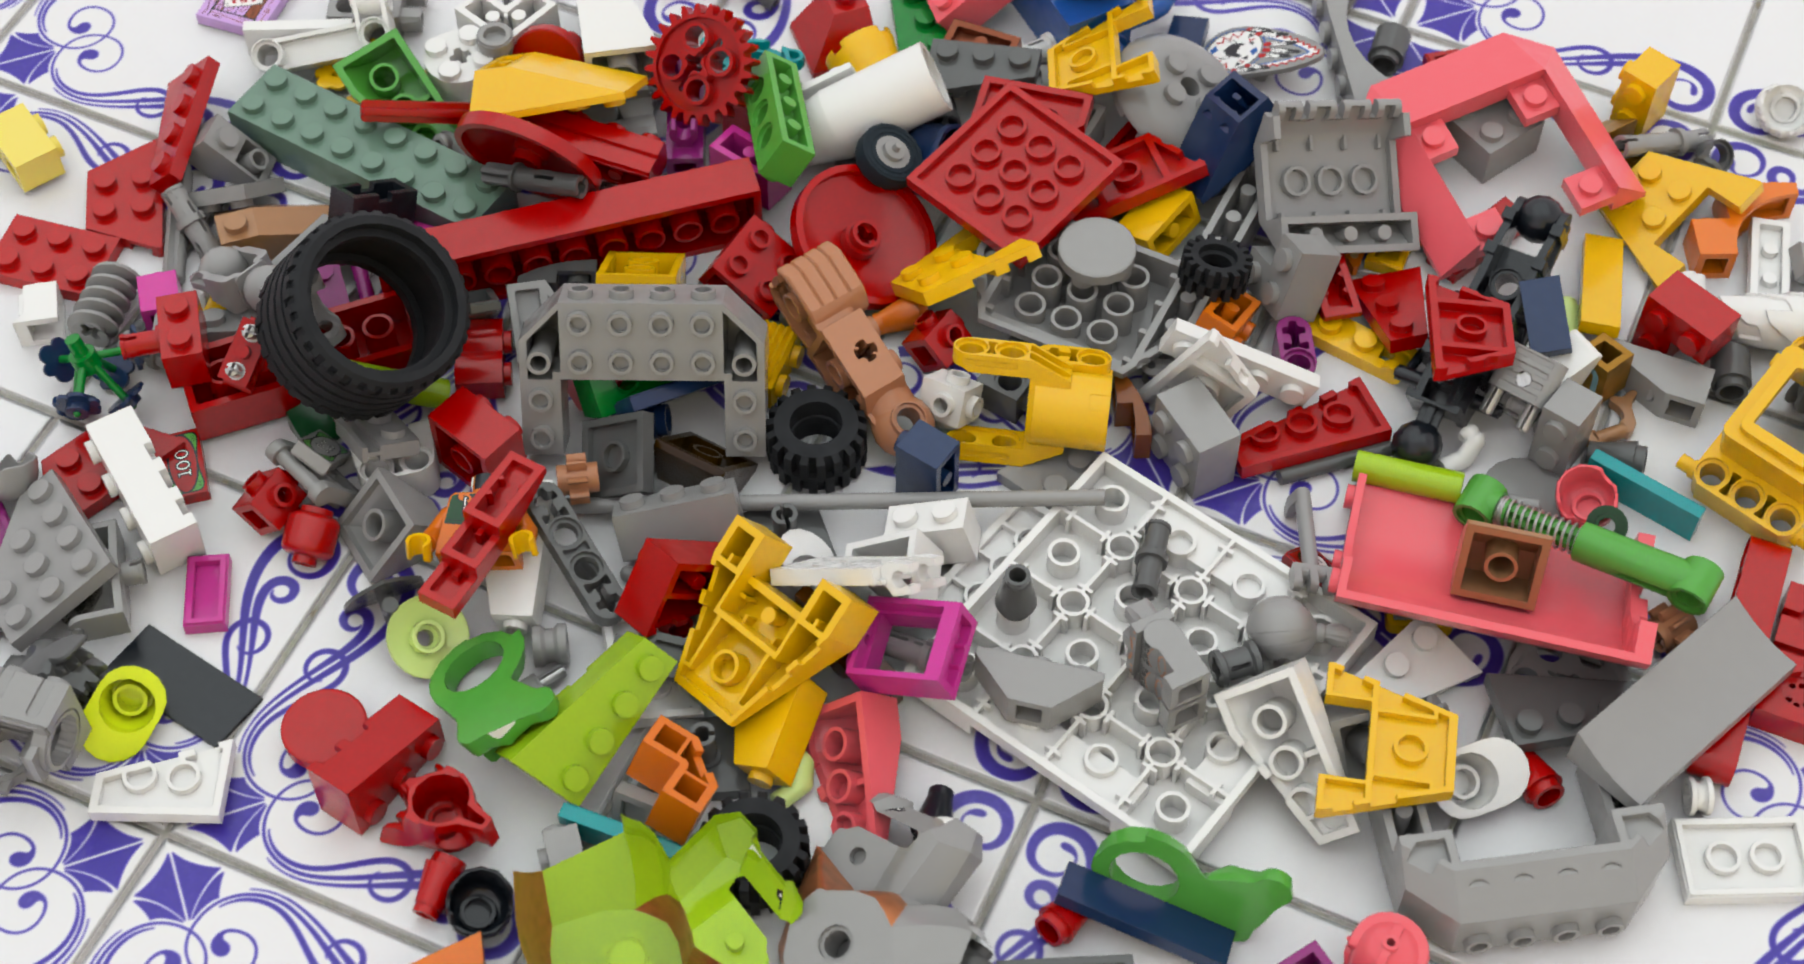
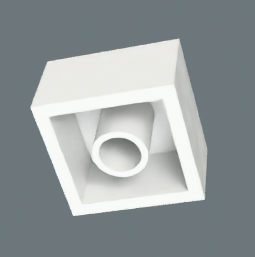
M918 528L847 543L845 556H913L921 553L943 555V551ZM942 564L927 567L931 578L941 575ZM910 578L903 579L907 585L913 583ZM885 585L842 586L851 590L866 602L869 596L893 597ZM939 587L923 589L919 593L896 596V598L938 600ZM892 626L893 630L899 632L917 629L916 627Z

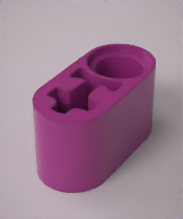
M1288 316L1281 319L1276 325L1271 352L1272 356L1315 373L1317 359L1309 323L1296 316Z

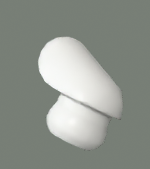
M1469 424L1458 432V439L1463 445L1457 451L1439 458L1435 462V466L1455 471H1461L1470 467L1485 445L1484 433H1480L1478 427L1474 424Z

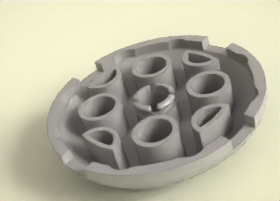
M1150 34L1137 38L1120 52L1121 63L1153 51L1159 62L1160 82L1112 92L1114 104L1120 117L1126 116L1137 130L1136 138L1150 133L1160 138L1163 143L1172 144L1180 148L1205 95L1225 79L1229 73L1222 63L1209 51L1188 39L1170 34Z

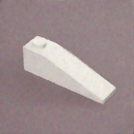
M1305 657L1265 671L1214 694L1230 737L1239 748L1242 746L1258 765L1257 770L1265 780L1269 779L1285 798V804L1319 845L1358 833L1362 830L1357 813L1325 818L1314 817L1316 785L1319 773L1340 777L1346 776L1322 697Z

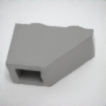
M216 114L200 125L188 162L210 179L242 184L266 180L277 158L222 116Z

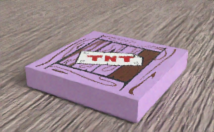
M205 0L196 13L199 24L243 35L244 21L276 20L289 0Z

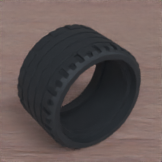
M358 210L354 214L347 212L340 216L332 217L324 224H320L277 264L272 273L266 278L264 286L260 290L258 297L261 300L256 304L255 312L257 313V318L255 319V328L258 329L256 337L257 342L261 344L262 350L260 352L262 357L266 359L270 372L276 376V381L288 390V394L293 398L296 397L307 408L310 406L315 409V412L322 415L325 413L335 419L343 417L348 421H354L355 419L364 421L370 420L373 416L375 418L383 417L398 410L452 368L456 363L455 360L460 357L463 351V345L467 342L468 335L466 332L470 329L471 321L469 320V314H471V305L468 304L469 293L465 288L463 275L460 274L458 265L455 260H452L448 250L438 242L439 240L427 233L424 228L413 224L412 221L406 218H399L392 213L383 214L381 211L376 210L372 212ZM333 264H347L360 267L379 276L393 288L404 303L410 317L413 332L412 352L406 368L400 370H377L364 367L349 360L331 345L321 332L313 312L311 290L312 279L317 268Z

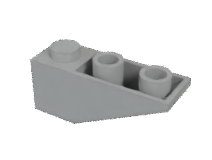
M1615 338V341L1634 353L1627 382L1623 390L1627 393L1630 390H1635L1637 392L1635 400L1655 416L1696 428L1706 404L1715 369Z

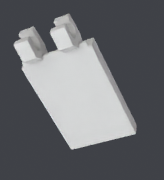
M921 553L913 556H822L770 569L771 586H818L823 578L840 586L885 585L892 596L896 597L912 595L921 592L923 589L938 588L946 585V577L931 578L927 571L928 566L944 564V555ZM910 578L913 583L907 585L903 579Z

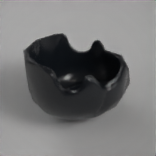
M483 866L464 870L451 883L447 891L445 915L448 924L463 938H467L479 931L483 933V940L497 936L509 923L513 913V888L497 870Z

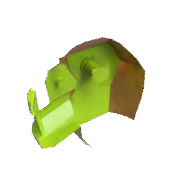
M741 812L714 815L671 859L667 856L653 831L642 822L627 818L621 814L622 833L543 871L518 872L513 870L515 920L520 946L527 964H769L767 938L729 891L731 885L737 877H746L780 919L788 921L791 925L801 916L803 910V901L794 882L784 881L761 852L757 839V829Z

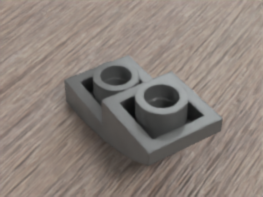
M597 259L574 260L543 266L518 276L517 283L546 280L554 293L564 283L596 284V272L599 269Z

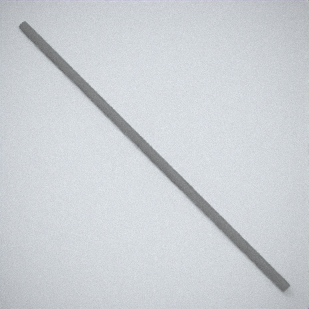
M1105 489L739 495L743 511H772L777 505L783 511V503H791L797 510L889 509V506L965 497L969 498L972 508L1105 506ZM590 497L591 503L571 505L570 498L566 499L576 514L612 513L614 502L619 501L621 497Z

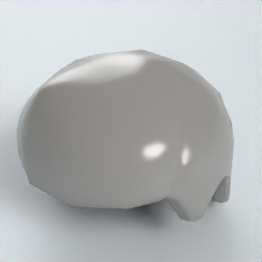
M26 452L23 462H17L11 454H7L0 462V501L18 500L19 496L34 481L38 480V457L33 452Z

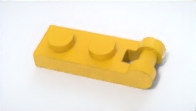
M1317 313L1314 322H1309L1314 347L1390 384L1396 385L1400 382V380L1394 378L1395 368L1399 364L1406 366L1417 352V349L1390 354L1372 329L1349 318L1323 322L1319 313ZM1382 356L1388 358V360L1385 361L1381 358Z

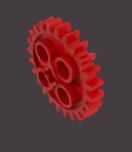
M696 3L694 10L683 6L681 8L682 17L670 13L671 25L668 26L661 23L658 25L663 34L661 38L654 36L650 38L657 47L655 50L645 52L648 57L653 58V64L644 67V70L653 72L654 77L648 80L647 86L657 87L651 98L663 101L660 110L668 113L672 112L671 119L683 120L684 124L690 125L691 118H695L698 126L709 127L710 121L715 124H722L723 115L731 118L735 117L734 105L746 107V103L741 97L743 93L754 94L753 89L748 86L749 80H759V76L752 73L751 68L760 65L761 61L751 58V54L759 49V46L747 43L752 37L753 32L742 29L745 21L737 17L733 18L732 11L721 10L719 6L709 4L707 8L706 5ZM704 31L705 40L699 47L698 38ZM729 56V66L727 70L723 71V61ZM681 60V70L676 75L675 66ZM705 84L706 94L703 99H700L699 91Z

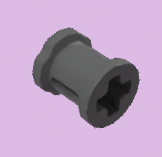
M1251 639L1243 641L1241 647L1224 652L1215 649L1208 654L1210 671L1219 688L1229 686L1232 680L1249 675L1254 677L1264 671L1261 653L1256 643Z

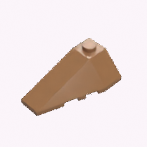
M254 204L253 206L215 213L214 219L221 246H251L265 249L272 261L322 214L328 215L329 205Z

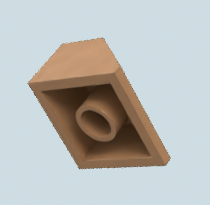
M1468 519L1461 532L1455 555L1450 594L1534 611L1553 536Z

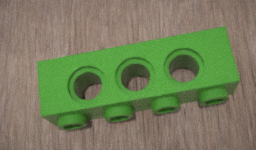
M764 50L758 59L761 61V64L751 68V72L759 76V80H749L748 86L753 89L754 94L744 93L758 174H761L770 182H779L792 187L816 155L797 64Z

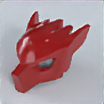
M438 763L434 766L435 772L409 778L400 785L398 794L401 796L407 809L398 812L395 815L398 822L387 823L382 827L380 841L383 843L397 846H424L446 853L459 852L476 841L493 847L500 838L492 818L476 801V793L468 778L457 769L449 765L443 767Z

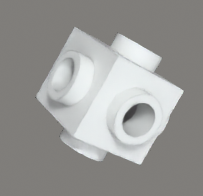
M940 369L924 376L919 399L930 408L939 427L947 430L959 429L976 421L980 416L984 405V400L981 398L984 384L970 379L971 375L965 371Z

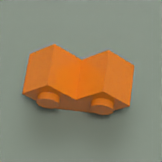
M660 715L643 738L626 774L659 794L645 824L683 846L705 813L718 788V784L713 772L708 773L701 757L704 749L699 737Z

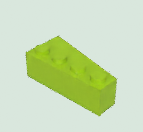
M627 631L586 668L587 672L571 686L567 685L556 695L559 701V712L555 717L546 722L531 726L512 745L500 746L495 753L562 799L580 806L678 661L645 637Z

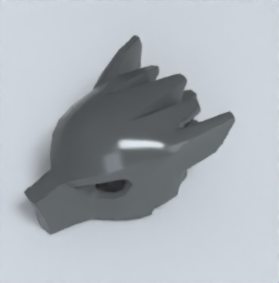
M73 634L60 639H37L27 649L26 655H11L3 666L5 669L9 665L18 666L30 674L43 677L44 679H47L48 676L64 679L72 686L81 707L87 705L100 681L107 675L104 671L108 669L104 662L95 658L94 654L81 647L88 638L86 634Z

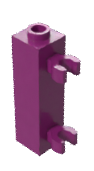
M681 60L675 66L676 75L681 70ZM705 84L700 88V99H703L706 94ZM667 112V175L706 166V127L698 126L695 118H691L690 125H686L683 120L671 119L672 112Z

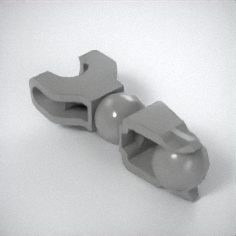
M217 246L207 251L201 258L198 271L194 272L189 279L194 289L207 292L214 302L232 313L238 314L248 309L256 311V304L261 300L258 297L260 290L276 265L272 264L265 249L251 246ZM316 269L312 279L311 290L313 312L319 327L327 331L324 335L334 347L347 334L340 318L322 303L317 294V291L325 289L326 286L319 270Z

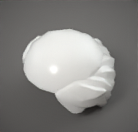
M1772 84L1759 92L1754 104L1756 120L1764 132H1768L1777 138H1792L1804 133V91L1800 87L1791 84Z

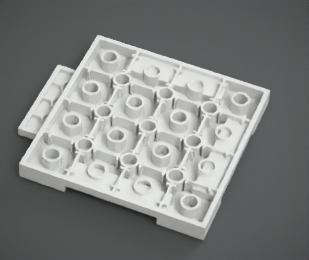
M1102 452L1068 490L1105 489V506H1053L1050 510L1045 506L1007 507L981 535L977 561L956 563L944 575L946 577V585L939 587L938 601L962 602L978 622L969 650V654L974 657L973 662H975L977 646H982L986 648L1001 647L1010 653L1028 657L1042 656L1050 659L1052 662L1070 666H1088L1095 671L1105 673L1101 702L1049 730L1007 721L975 677L974 670L966 682L960 681L955 700L916 698L970 734L976 729L1110 821V831L1113 832L1131 826L1152 828L1170 835L1185 845L1195 860H1197L1231 818L1235 805L1261 775L1257 770L1258 765L1242 746L1239 748L1230 737L1214 698V694L1252 678V676L1249 675L1232 680L1229 686L1219 688L1211 674L1208 693L1206 694L1207 702L1204 717L1166 734L1158 721L1160 702L1154 693L1146 690L1141 685L1139 673L1132 676L1126 667L1128 648L1122 640L1123 631L1130 626L1125 618V608L1140 601L1132 595L1131 587L1134 583L1137 569L1134 558L1136 551L1142 546L1146 522L1148 523L1151 519H1161L1168 522L1172 527L1166 550L1169 557L1168 565L1165 571L1161 573L1158 597H1155L1150 602L1157 612L1169 607L1175 616L1174 623L1180 627L1209 670L1208 654L1210 651L1218 649L1220 652L1241 647L1243 641L1249 640L1246 623L1255 605L1268 597L1289 596L1305 605L1317 623H1324L1325 625L1341 623L1351 629V638L1347 646L1335 647L1326 642H1316L1311 651L1305 656L1320 695L1323 698L1325 696L1329 662H1336L1345 666L1344 671L1348 673L1374 641L1378 622L1351 605L1334 602V595H1323L1322 587L1320 586L1317 594L1307 593L1304 580L1300 592L1290 590L1288 574L1290 567L1108 453ZM1014 564H1021L1029 569L1037 598V606L1034 612L1021 621L1006 619L995 606V596L1005 571ZM1260 651L1264 666L1263 672L1291 662L1288 658H1282L1277 661L1269 660ZM909 663L902 671L925 673L912 663ZM1146 854L1177 876L1167 863L1157 857Z

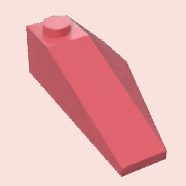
M861 690L824 704L805 751L814 760V769L821 785L817 788V792L821 802L828 803L833 817L831 823L833 834L839 828L848 829L860 826L888 841L891 818L877 812L870 800L879 793L894 795L901 746V731L896 697Z

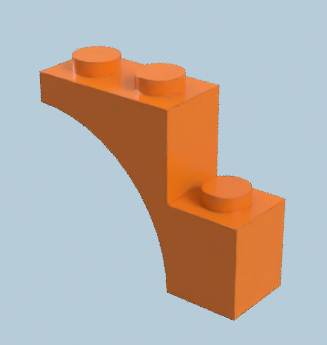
M1796 182L1763 183L1764 191L1741 215L1715 199L1712 205L1714 218L1691 219L1683 240L1689 271L1703 274L1706 278H1729L1739 254L1737 239L1748 230L1752 217L1772 220L1789 218L1799 195Z

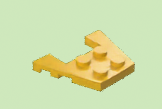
M1137 0L1123 10L1116 6L1107 12V20L1093 29L1086 25L1047 50L1049 87L1099 95L1160 82L1159 62L1153 51L1121 63L1119 33L1153 19L1152 0Z
M1648 151L1631 169L1645 190V197L1610 210L1607 205L1600 208L1599 211L1618 238L1624 240L1623 245L1627 246L1643 272H1646L1656 289L1677 270L1680 272L1686 271L1684 263L1659 246L1708 195L1741 215L1764 189L1763 183L1756 179Z
M964 228L920 261L904 268L900 275L892 280L890 284L895 296L929 307L975 287L972 280L983 274L998 277L1011 271L1008 264L1026 256L1030 263L1043 256L1037 242L1022 238L988 257L974 254L972 252L976 251L981 240Z
M1329 662L1324 704L1370 711L1365 778L1361 780L1319 773L1316 785L1314 817L1325 818L1451 800L1455 784L1458 715L1411 694L1398 695L1380 687V681L1366 675L1364 679L1345 672V666L1336 662Z

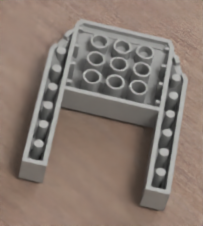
M1094 102L1085 134L1100 144L1104 138L1107 107ZM1254 161L1246 170L1233 178L1202 233L1205 239H1207L1208 234H1215V239L1221 240V236H1226L1229 243H1232L1234 240L1240 242L1239 248L1246 246L1248 249L1261 227L1258 216ZM1071 220L1040 250L1043 257L1030 263L1028 262L1021 269L1009 263L1011 271L998 277L990 274H983L977 277L978 323L1038 346L1055 344L1103 350L1112 357L1111 370H1113V376L1121 379L1163 354L1158 351L1160 339L1177 318L1195 324L1202 311L1210 303L1209 296L1204 295L1203 299H1199L1196 297V291L1190 294L1185 290L1186 285H1180V278H1178L1180 260L1137 244L1135 264L1128 280L1103 286L1092 285L1086 289L1077 288L1072 284L1071 277L1064 272L1058 261L1059 238L1070 224L1076 222L1074 220ZM982 241L976 249V254L988 257L996 252Z

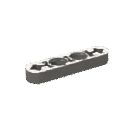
M541 482L527 509L528 514L538 528L539 536L589 618L600 626L609 627L616 625L622 619L614 612L623 593L621 586L563 492L557 485L551 482ZM539 496L545 501L552 499L550 510L555 519L550 523V514L544 505L536 506ZM560 528H568L575 533L577 540L572 545H561L555 541L553 533ZM589 562L596 567L598 574L593 579L583 580L575 574L574 567L578 563ZM602 583L605 584L602 585L600 593L607 603L615 601L612 613L607 608L601 610L598 608L601 598L596 589Z

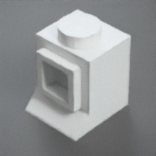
M38 282L23 285V294L18 295L19 317L12 323L22 347L49 344L55 337H61L65 341L67 338L66 304L57 282Z

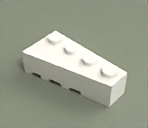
M131 405L85 425L90 440L84 442V446L94 465L102 462L107 473L102 475L101 478L111 498L119 495L125 507L118 509L129 532L137 529L142 540L137 542L136 545L146 565L154 562L160 575L186 564L190 556H203L207 554L196 519L192 512L188 511L178 487L173 485L161 457L155 456L154 453L156 451L133 407Z

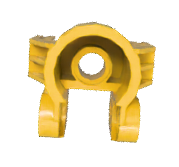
M963 337L955 340L953 344V362L968 372L1030 379L1025 431L970 425L953 429L947 435L960 442L959 460L1022 467L1061 455L1064 448L1105 451L1113 370H1111L1112 357L1110 354L1093 348L1055 344L1038 346L1034 343L978 337Z

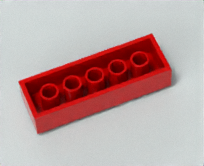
M394 290L328 308L340 318L347 336L334 346L346 358L395 369L406 368L412 352L413 332L410 317L404 303ZM235 335L208 343L212 382L183 387L201 441L285 417L289 409L301 403L296 397L293 398L287 393L288 390L276 381V376L270 372L268 367L265 371L261 372L251 395L222 383L223 379L217 377Z

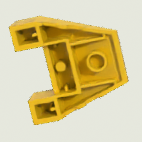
M738 514L714 550L710 563L715 566L708 589L702 588L698 603L703 604L695 629L691 627L689 629L674 677L676 683L732 727H735L854 650L879 613L878 610L851 590L823 578L805 607L802 608L775 586H771L770 569L780 567L793 547L765 526Z

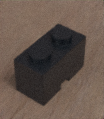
M396 178L372 180L369 182V188L361 189V184L357 182L331 185L328 219L347 212L354 214L358 210H366L367 212L376 210L381 211L383 214L392 213L399 218H406L414 224L418 190Z

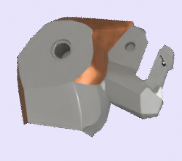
M889 793L877 794L870 800L876 811L918 830V837L907 848H903L857 826L848 829L839 828L831 836L825 847L816 846L812 860L798 889V893L803 901L802 914L792 925L788 921L786 922L778 944V953L781 964H961L972 931L989 945L984 932L957 908L948 907L982 862L983 837L958 818L946 816L934 818L914 810L913 802Z

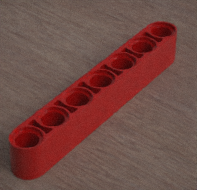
M1750 536L1740 562L1731 599L1737 596L1750 617L1770 640L1792 548ZM1751 711L1694 761L1684 773L1698 778L1709 776L1713 783L1729 787L1738 764Z

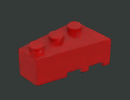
M646 538L614 612L645 638L656 635L658 627L670 623L676 627L687 624L688 617L700 614L703 604L698 603L702 588L708 589L715 567L710 563L719 542Z
M400 694L363 722L362 728L365 731L352 742L345 738L339 741L334 748L338 753L323 765L315 760L306 768L321 810L361 836L371 825H376L382 820L387 812L388 805L398 795L400 785L409 778L416 777V773L427 761L434 760L442 750L445 741L440 719Z

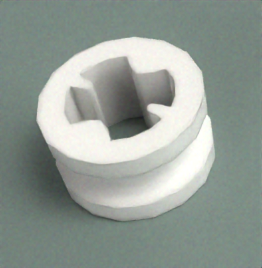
M1686 776L1682 783L1681 792L1682 806L1685 814L1693 816L1696 811H1700L1703 816L1711 815L1715 801L1714 786L1711 778L1703 776L1699 781H1695L1693 776Z

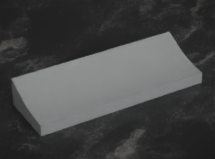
M1735 596L1577 733L1566 757L1625 807L1647 805L1788 678L1797 664L1769 640L1750 617L1737 596Z

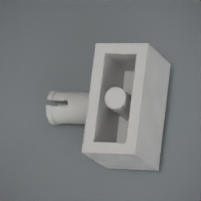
M1567 378L1543 406L1542 411L1540 410L1531 426L1534 428L1533 432L1535 434L1527 458L1535 461L1540 467L1551 470L1561 477L1565 470L1569 469L1586 449L1603 397ZM1510 396L1503 412L1519 420L1527 403Z

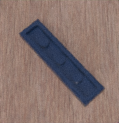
M1071 861L1068 862L1053 902L1196 964H1227L1236 932Z

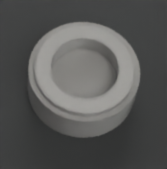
M487 23L476 34L478 49L487 57L499 58L500 56H505L513 50L515 45L513 31L505 23Z

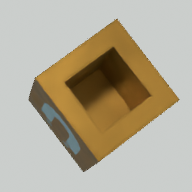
M1604 332L1590 341L1603 357L1582 384V386L1603 397L1601 404L1625 388L1634 353Z

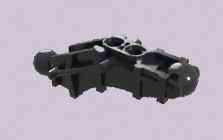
M1536 195L1531 198L1519 196L1511 207H1505L1501 215L1503 223L1493 240L1487 239L1483 248L1485 257L1469 286L1470 289L1478 291L1481 295L1494 297L1510 303L1514 341L1524 346L1528 343V335L1519 281L1551 276V271L1560 251L1564 250L1568 242L1567 236L1571 229L1572 214L1564 212L1559 202L1550 196ZM1517 231L1529 242L1543 244L1537 256L1533 257L1510 248ZM1505 283H1515L1518 285L1517 290L1511 295L1504 296L1498 293L1499 288ZM1429 337L1428 339L1426 338L1423 347L1419 348L1406 366L1399 364L1394 371L1395 379L1416 387V389L1408 387L1405 395L1412 408L1419 411L1416 420L1401 425L1394 433L1391 443L1393 457L1433 465L1439 459L1443 447L1442 437L1437 430L1443 417L1454 421L1457 427L1464 428L1475 411L1483 413L1479 407L1491 387L1487 382L1494 370L1462 376L1449 381H1433ZM1421 362L1426 366L1423 373L1416 370ZM1499 401L1492 415L1488 416L1496 419L1501 417L1504 404H1501Z

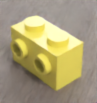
M21 103L0 113V159L26 193L66 173L60 159L65 156V153L55 136L49 138L46 135L48 130L38 113L31 115L25 105Z

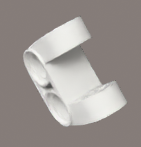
M427 419L408 424V428L419 438L420 455L382 461L377 456L368 457L369 463H362L351 451L361 488L377 467H384L426 496L434 494L441 485L439 464Z

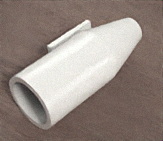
M921 41L858 72L848 62L834 67L829 72L808 82L801 83L816 154L807 167L855 157L858 140L872 126L881 123L892 124L908 132L953 110L951 98L932 56Z

